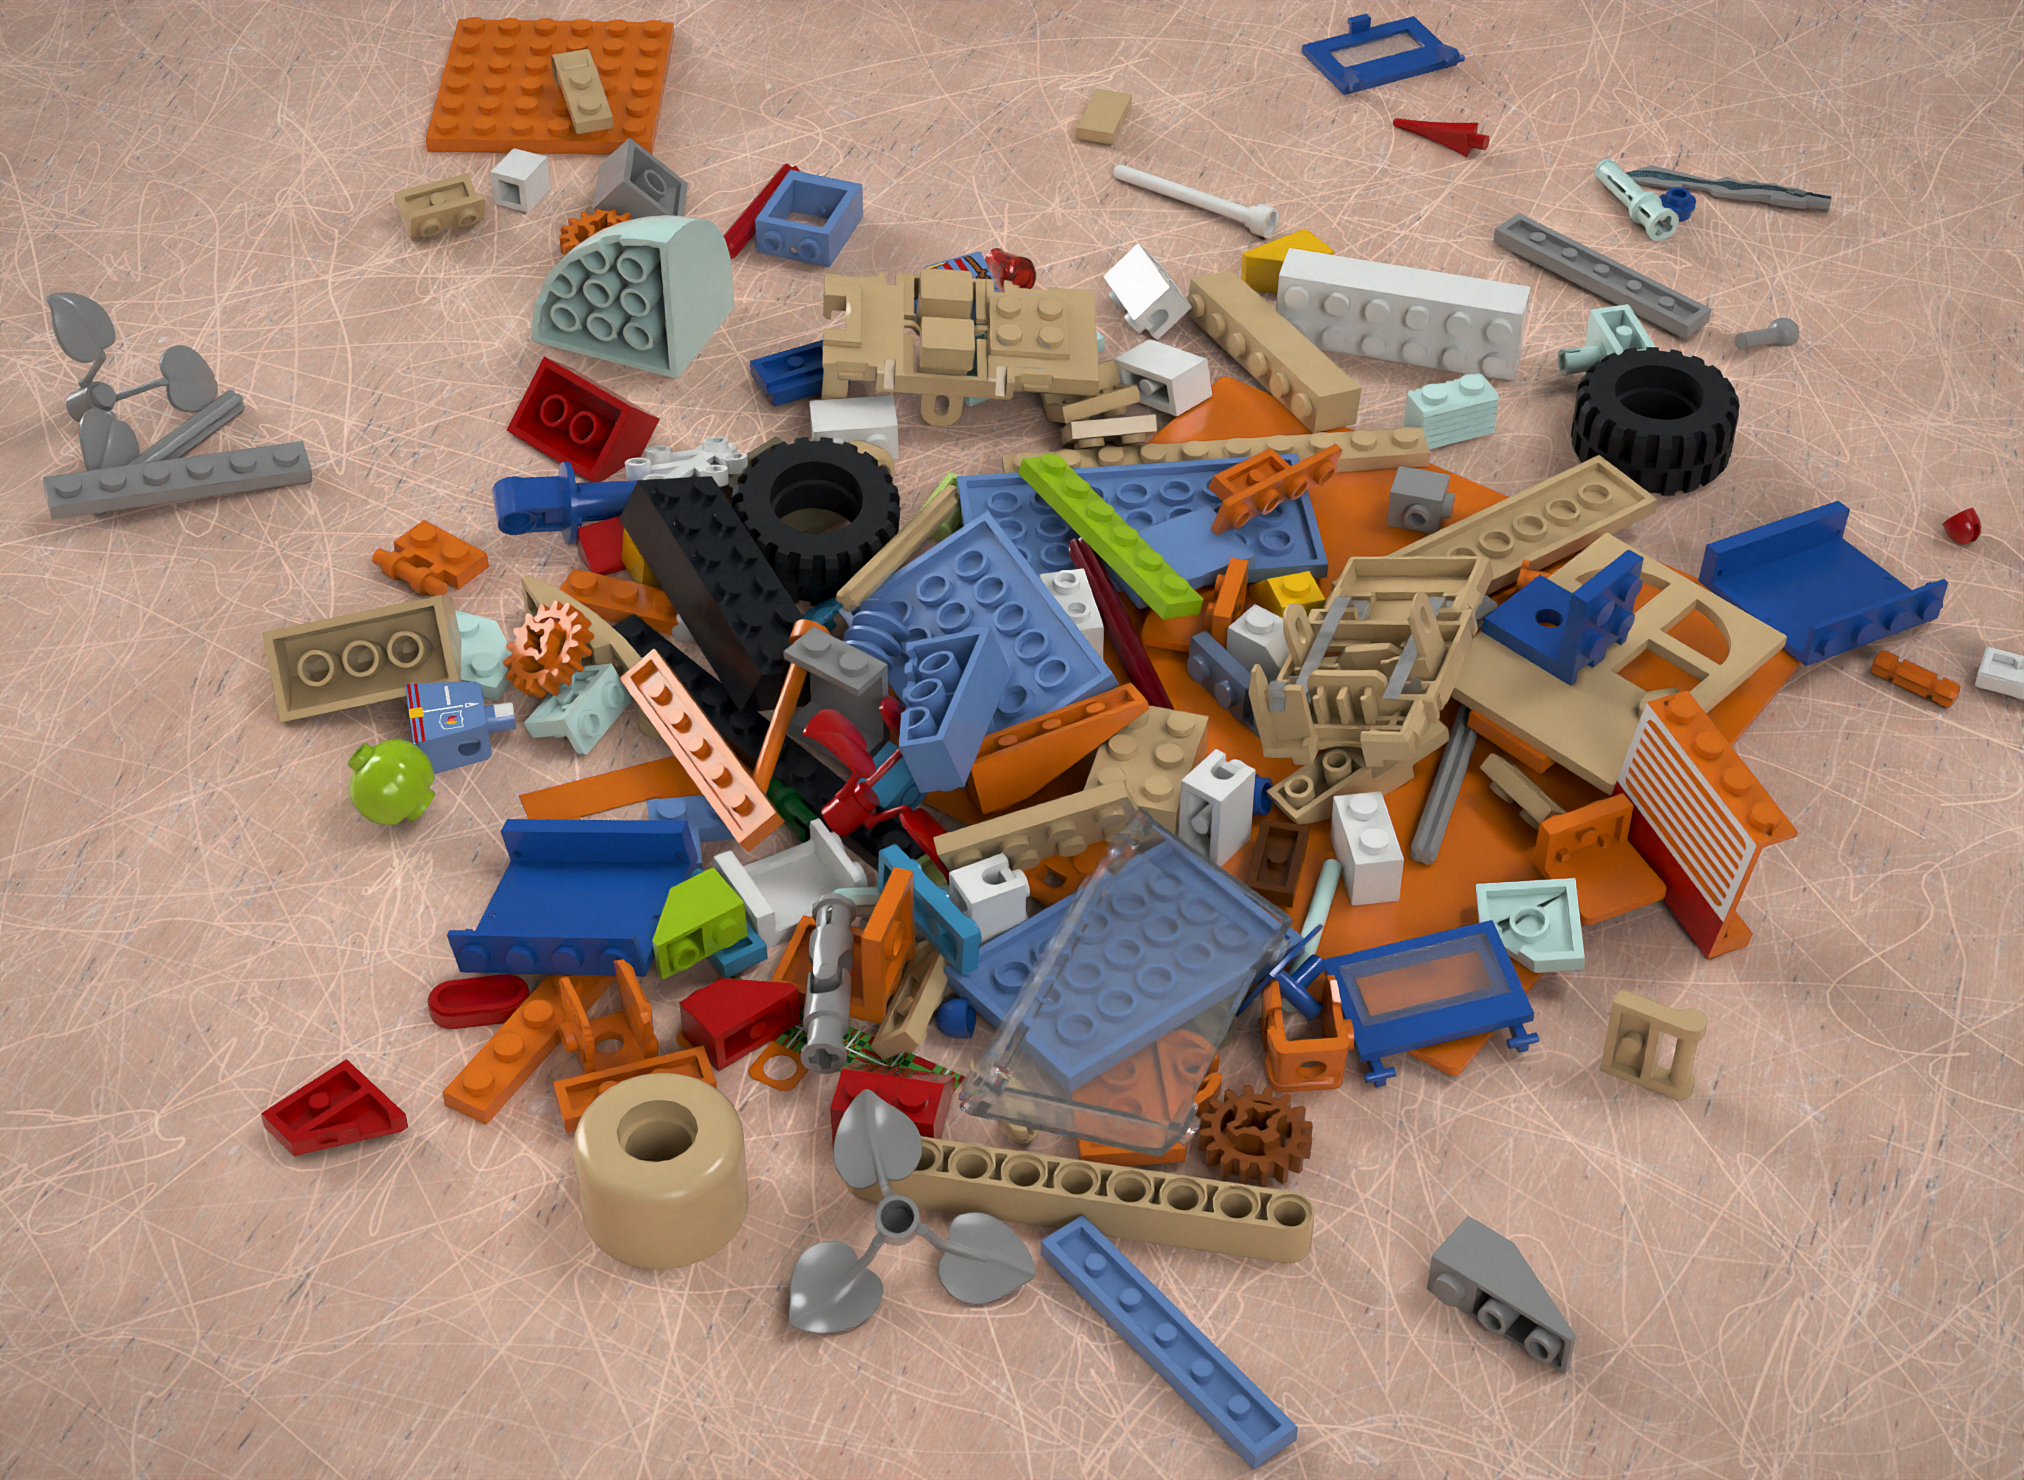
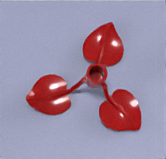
M886 696L879 703L880 714L891 731L899 737L901 713L906 710V707L895 698ZM824 709L818 712L808 722L802 735L824 745L853 771L845 786L835 794L836 797L821 809L823 818L828 826L836 834L846 838L863 823L868 829H871L879 822L899 816L906 831L931 858L945 877L948 885H950V871L938 857L933 837L948 832L934 817L920 807L913 811L907 805H901L875 814V807L879 805L880 801L872 787L903 757L900 749L898 748L876 770L871 755L866 751V741L852 722L834 709ZM860 778L867 779L865 782H860L856 785Z

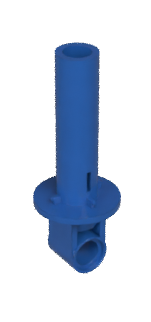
M570 462L560 463L558 476L527 478L512 476L503 478L492 487L498 528L501 532L508 535L561 531L565 544H575L578 526L581 527L583 522L604 521L621 516L638 480L576 483Z

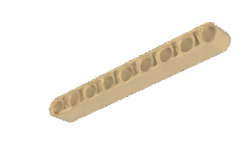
M922 1136V1156L915 1171L906 1179L900 1181L888 1180L889 1186L895 1194L907 1196L914 1201L918 1208L957 1214L978 1212L991 1215L1003 1221L1061 1229L1081 1215H1084L1104 1236L1280 1263H1295L1303 1260L1309 1254L1312 1245L1315 1216L1314 1206L1303 1194L1286 1190ZM878 1182L866 1189H854L846 1184L848 1191L855 1197L878 1202L884 1199Z

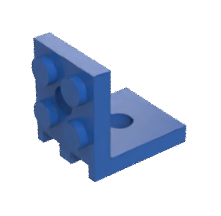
M1628 549L1573 593L1539 575L1484 618L1482 632L1571 686L1577 680L1578 671L1584 666L1589 665L1594 668L1604 660L1606 649L1614 642L1619 645L1626 642L1628 632L1635 621V614L1632 613L1635 598L1643 584L1640 574L1644 558ZM1539 623H1551L1557 627L1548 628L1540 625Z

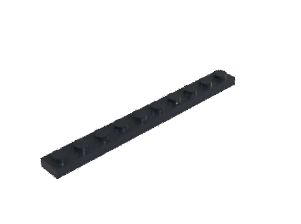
M633 614L612 626L627 640L641 658L655 649L665 659L739 760L754 771L770 721L759 712L740 713L720 681L637 615ZM786 735L773 776L786 788L791 787L803 796V803L825 822L826 828L831 833L833 830L824 820L821 809L836 797L835 794L847 782ZM875 807V814L883 812L880 808ZM892 818L877 823L871 829H868L863 823L848 837L839 836L847 848L877 872L879 851L896 844L910 859L917 860L926 854L906 829Z

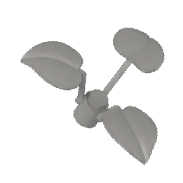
M66 292L54 293L46 297L51 310L53 330L64 353L80 363H90L95 360L86 376L78 381L81 388L70 393L66 400L68 413L75 421L80 423V444L87 471L125 466L139 456V444L134 431L127 423L115 420V413L111 411L115 402L161 386H167V397L170 404L182 412H198L215 400L218 393V384L213 371L198 352L183 345L170 347L161 355L159 366L164 378L156 379L115 393L113 388L106 383L93 382V378L106 360V354L103 349L110 347L115 342V330L109 315L97 302L83 295Z
M863 1090L849 1105L840 1121L834 1140L833 1153L836 1170L848 1186L854 1189H866L878 1182L884 1199L879 1203L875 1212V1229L877 1234L873 1237L870 1246L859 1260L849 1245L838 1241L820 1242L811 1246L802 1254L794 1267L791 1277L790 1324L797 1329L818 1334L842 1332L861 1325L875 1313L883 1295L881 1279L866 1267L872 1262L884 1243L892 1246H902L913 1240L916 1235L923 1237L936 1249L945 1252L938 1265L939 1278L947 1292L958 1301L973 1305L991 1303L1030 1282L1036 1274L1031 1254L1020 1237L1001 1220L978 1212L961 1214L950 1225L949 1242L940 1239L929 1230L926 1224L919 1223L917 1205L909 1197L895 1194L889 1186L888 1180L900 1181L906 1179L915 1171L922 1156L920 1133L913 1121L905 1113L882 1100L871 1090Z

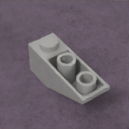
M1467 1216L1431 1256L1427 1290L1434 1293L1444 1304L1455 1306L1481 1322L1490 1332L1502 1335L1525 1349L1537 1361L1547 1363L1566 1374L1570 1369L1576 1338L1575 1333L1516 1245L1470 1216Z

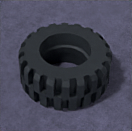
M1647 347L1646 350L1637 351L1636 348L1625 349L1620 355L1614 352L1605 356L1601 362L1597 361L1590 367L1578 384L1571 430V444L1581 463L1600 455L1650 494L1661 493L1662 496H1674L1677 491H1683L1684 493L1692 492L1699 488L1700 484L1705 486L1712 482L1727 467L1732 453L1739 417V398L1728 378H1723L1719 369L1713 365L1708 367L1705 365L1704 360L1697 356L1687 357L1682 354V351L1671 349L1670 352L1659 351V347Z
M808 437L796 438L793 444L786 445L785 441L771 447L769 454L763 451L751 460V466L748 465L742 470L738 477V485L733 489L732 508L795 604H799V600L811 601V606H816L829 598H835L837 592L899 532L900 496L898 488L892 483V476L885 467H878V460L865 451L861 454L857 452V446L845 441L843 445L833 443V438L820 437V441H809ZM819 508L833 511L847 519L851 524L832 533L809 534L787 526L780 519L797 510Z

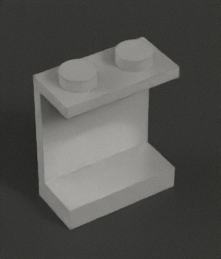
M814 626L784 651V659L810 672L811 701L792 717L788 728V735L841 762L824 745L802 735L806 725L813 716L824 709H834L842 713L859 730L866 741V751L873 759L884 745L890 741V728L883 720L879 710L880 701L884 697L889 696L888 664Z

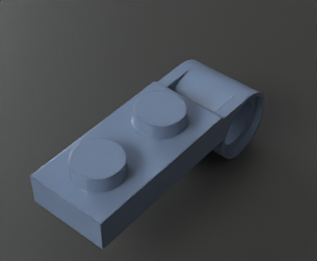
M1207 631L1192 636L1189 658L1187 660V672L1195 682L1200 683L1217 700L1223 709L1229 711L1240 723H1244L1260 738L1248 695L1251 673Z

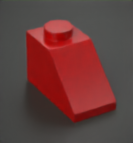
M720 978L703 989L694 991L686 999L679 1002L683 1037L693 1047L704 1045L710 1064L718 1072L800 1023L798 989L792 983Z

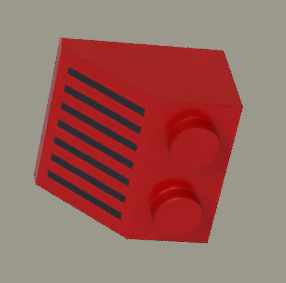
M857 1061L847 1065L841 1070L830 1108L833 1148L836 1132L845 1111L852 1101L865 1089L871 1090L882 1100L905 1113L917 1127L920 1136L941 1139L956 1084V1076Z

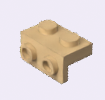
M468 173L394 192L395 205L410 239L420 236L432 237L442 230L457 226L469 227L484 219V196L482 193H476Z
M1108 360L1098 363L1099 385L1097 396L1041 393L1047 421L1060 422L1067 425L1070 422L1090 420L1089 416L1103 413L1104 417H1112L1128 412L1127 405L1141 402L1138 386L1121 384L1115 361Z

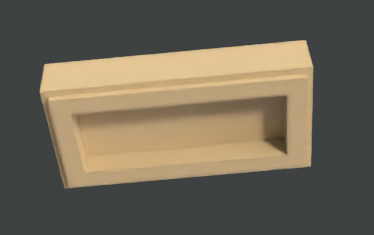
M1096 89L1077 126V139L1113 145L1132 106V94Z

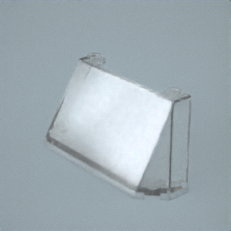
M1139 808L1108 845L1106 850L1109 852L1098 863L1093 874H1088L1076 890L960 1092L959 1100L962 1101L959 1105L960 1109L968 1115L1162 1157L1177 1142L1182 1146L1186 1145L1197 1131L1201 1119L1195 1115L1199 1104L1193 1098L1256 974L1267 963L1275 966L1287 951L1290 941L1284 937L1293 920L1284 911L1156 822L1145 810Z

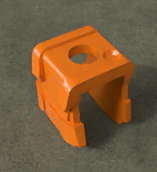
M624 959L613 960L621 995L622 1011L589 1021L568 976L559 980L561 1002L565 1015L563 1023L558 1025L559 1035L566 1053H575L583 1074L658 1056L659 1042L654 1034L650 1001L646 999L636 978L634 968ZM607 1039H615L624 1044L619 1051L610 1054L601 1053L596 1049L600 1042Z
M1327 975L1323 987L1321 1004L1324 1007L1321 1010L1323 1039L1294 1041L1286 1040L1279 981L1272 979L1262 990L1263 1003L1261 1018H1259L1263 1048L1265 1052H1268L1263 1061V1068L1269 1087H1272V1090L1278 1093L1340 1088L1343 1084L1348 1050L1354 1049V1030L1352 1020L1343 1019L1341 999L1335 975ZM1309 1061L1322 1062L1314 1067H1300L1301 1064Z

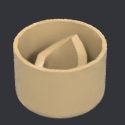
M654 1073L640 1075L622 1081L603 1092L582 1114L575 1131L573 1143L581 1212L586 1231L603 1252L620 1262L639 1268L673 1269L691 1265L710 1257L728 1244L737 1234L746 1217L749 1202L744 1133L736 1109L719 1090L699 1079L682 1074ZM641 1159H653L658 1162L643 1161Z

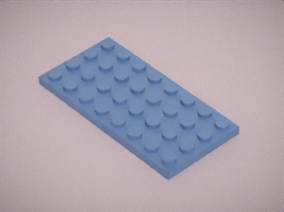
M1298 453L1280 455L1290 466L1300 462ZM1251 457L1073 468V470L1083 480L1088 482L1090 487L1106 503L1111 505L1114 511L1130 527L1138 531L1206 506H1210L1217 514L1223 501L1208 488L1213 476ZM1018 472L957 476V493L960 499L963 527L986 511H989L1039 578L1040 574L1076 569L1068 553L1070 549L1069 542L1073 538L1079 539L1080 536ZM1308 490L1296 500L1288 499L1278 504L1273 511L1266 515L1260 513L1249 519L1239 529L1231 528L1255 554V567L1248 570L1247 583H1257L1270 578L1310 571L1313 578L1327 577L1328 562ZM1110 577L1116 591L1124 592ZM1216 582L1207 584L1205 586H1215Z

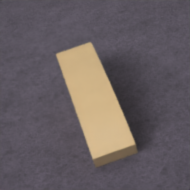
M531 575L521 577L527 614L529 613L535 617L538 615L539 605L544 604L551 608L553 602L558 600L563 605L571 604L591 621L592 624L587 630L594 634V639L586 644V647L592 651V654L582 658L581 661L585 666L612 663L617 674L621 677L642 659L627 640L598 614L565 592ZM630 694V696H631V701L633 702V704H634V703H637V702L634 700V698L632 697V695Z

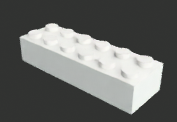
M1289 248L1279 273L1276 311L1321 350L1476 375L1478 373L1484 377L1514 381L1522 355L1531 287Z

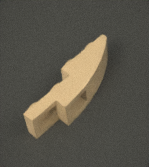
M1439 720L1436 723H1428L1420 740L1417 739L1415 742L1416 753L1413 760H1388L1385 767H1366L1362 748H1329L1316 757L1312 765H1304L1267 790V795L1295 824H1308L1331 819L1334 796L1381 791L1384 796L1414 778L1413 765L1449 741L1448 728Z

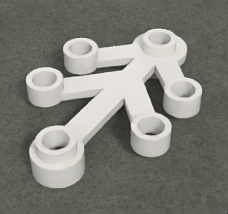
M709 437L703 440L702 445L686 451L671 453V448L665 445L647 447L645 449L646 458H631L625 461L626 478L631 480L691 477L694 474L698 477L712 476L717 485L721 487L729 483L728 474H741L742 470L748 466L747 454L737 452V446L728 443L727 438Z

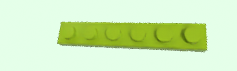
M1044 454L1041 457L1022 459L1018 474L1163 620L1199 615L1204 599L1062 457L1055 454Z

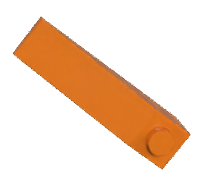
M1130 682L986 735L965 783L968 795L983 815L989 812H1002L1009 809L1014 803L1029 798L1149 710L1148 701Z

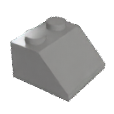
M629 137L600 164L593 209L595 211L596 209H601L602 211L617 209V215L619 216L629 212L631 213V220L661 215L684 216L688 183Z

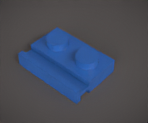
M823 340L750 361L751 376L764 394L771 397L774 407L822 393L824 372L822 366Z

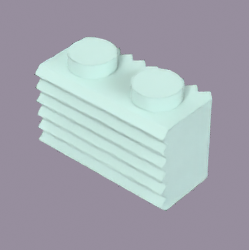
M1478 373L1476 375H1464L1460 380L1446 381L1445 384L1439 382V384H1428L1423 389L1417 388L1416 391L1409 390L1404 427H1422L1429 450L1495 433L1494 427L1496 426L1495 420L1497 419L1496 413H1498L1497 406L1499 405L1497 400H1499V395L1487 379Z

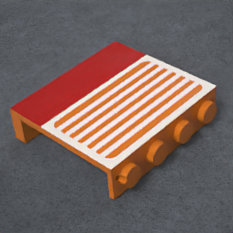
M1688 690L1646 702L1611 797L1623 793L1634 805L1627 840L1666 885L1664 902L1706 959H1710L1748 946L1753 933L1736 912L1739 901L1762 849L1795 838L1798 831Z

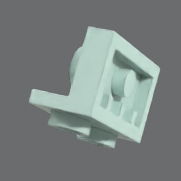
M612 663L583 666L585 668L583 672H575L573 674L572 685L567 686L561 683L557 695L553 696L549 693L523 723L531 737L553 736L554 738H561L567 736L578 755L588 754L631 702V696L619 679L620 677Z

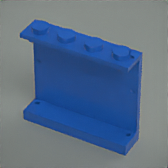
M1835 501L1707 544L1698 579L1700 583L1715 595L1786 635L1787 640L1783 649L1805 666L1938 619L1940 610L1943 608V599L1948 586V581L1941 579L1933 583L1928 582L1925 586L1911 590L1843 539L1850 509L1840 501Z
M507 819L500 832L511 861L476 930H449L447 934L460 972L616 976L613 960L624 959L634 968L636 977H646L655 956L652 940L670 888L688 880L698 860L688 822L659 820Z

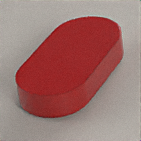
M511 974L445 981L434 987L428 996L430 1017L435 1024L446 1029L502 1024L530 996L529 987L522 978Z

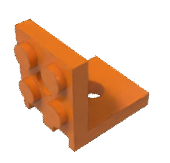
M897 867L893 868L865 929L853 926L850 928L854 936V957L850 971V1017L876 1024L882 1023L886 1015L887 1001L890 995H895L902 981V968L906 960L911 961L915 953L913 871ZM805 915L802 916L770 982L792 983L798 989L800 1006L805 1005L808 974L811 971L813 972V966L808 954L810 935L816 929V922L813 917Z

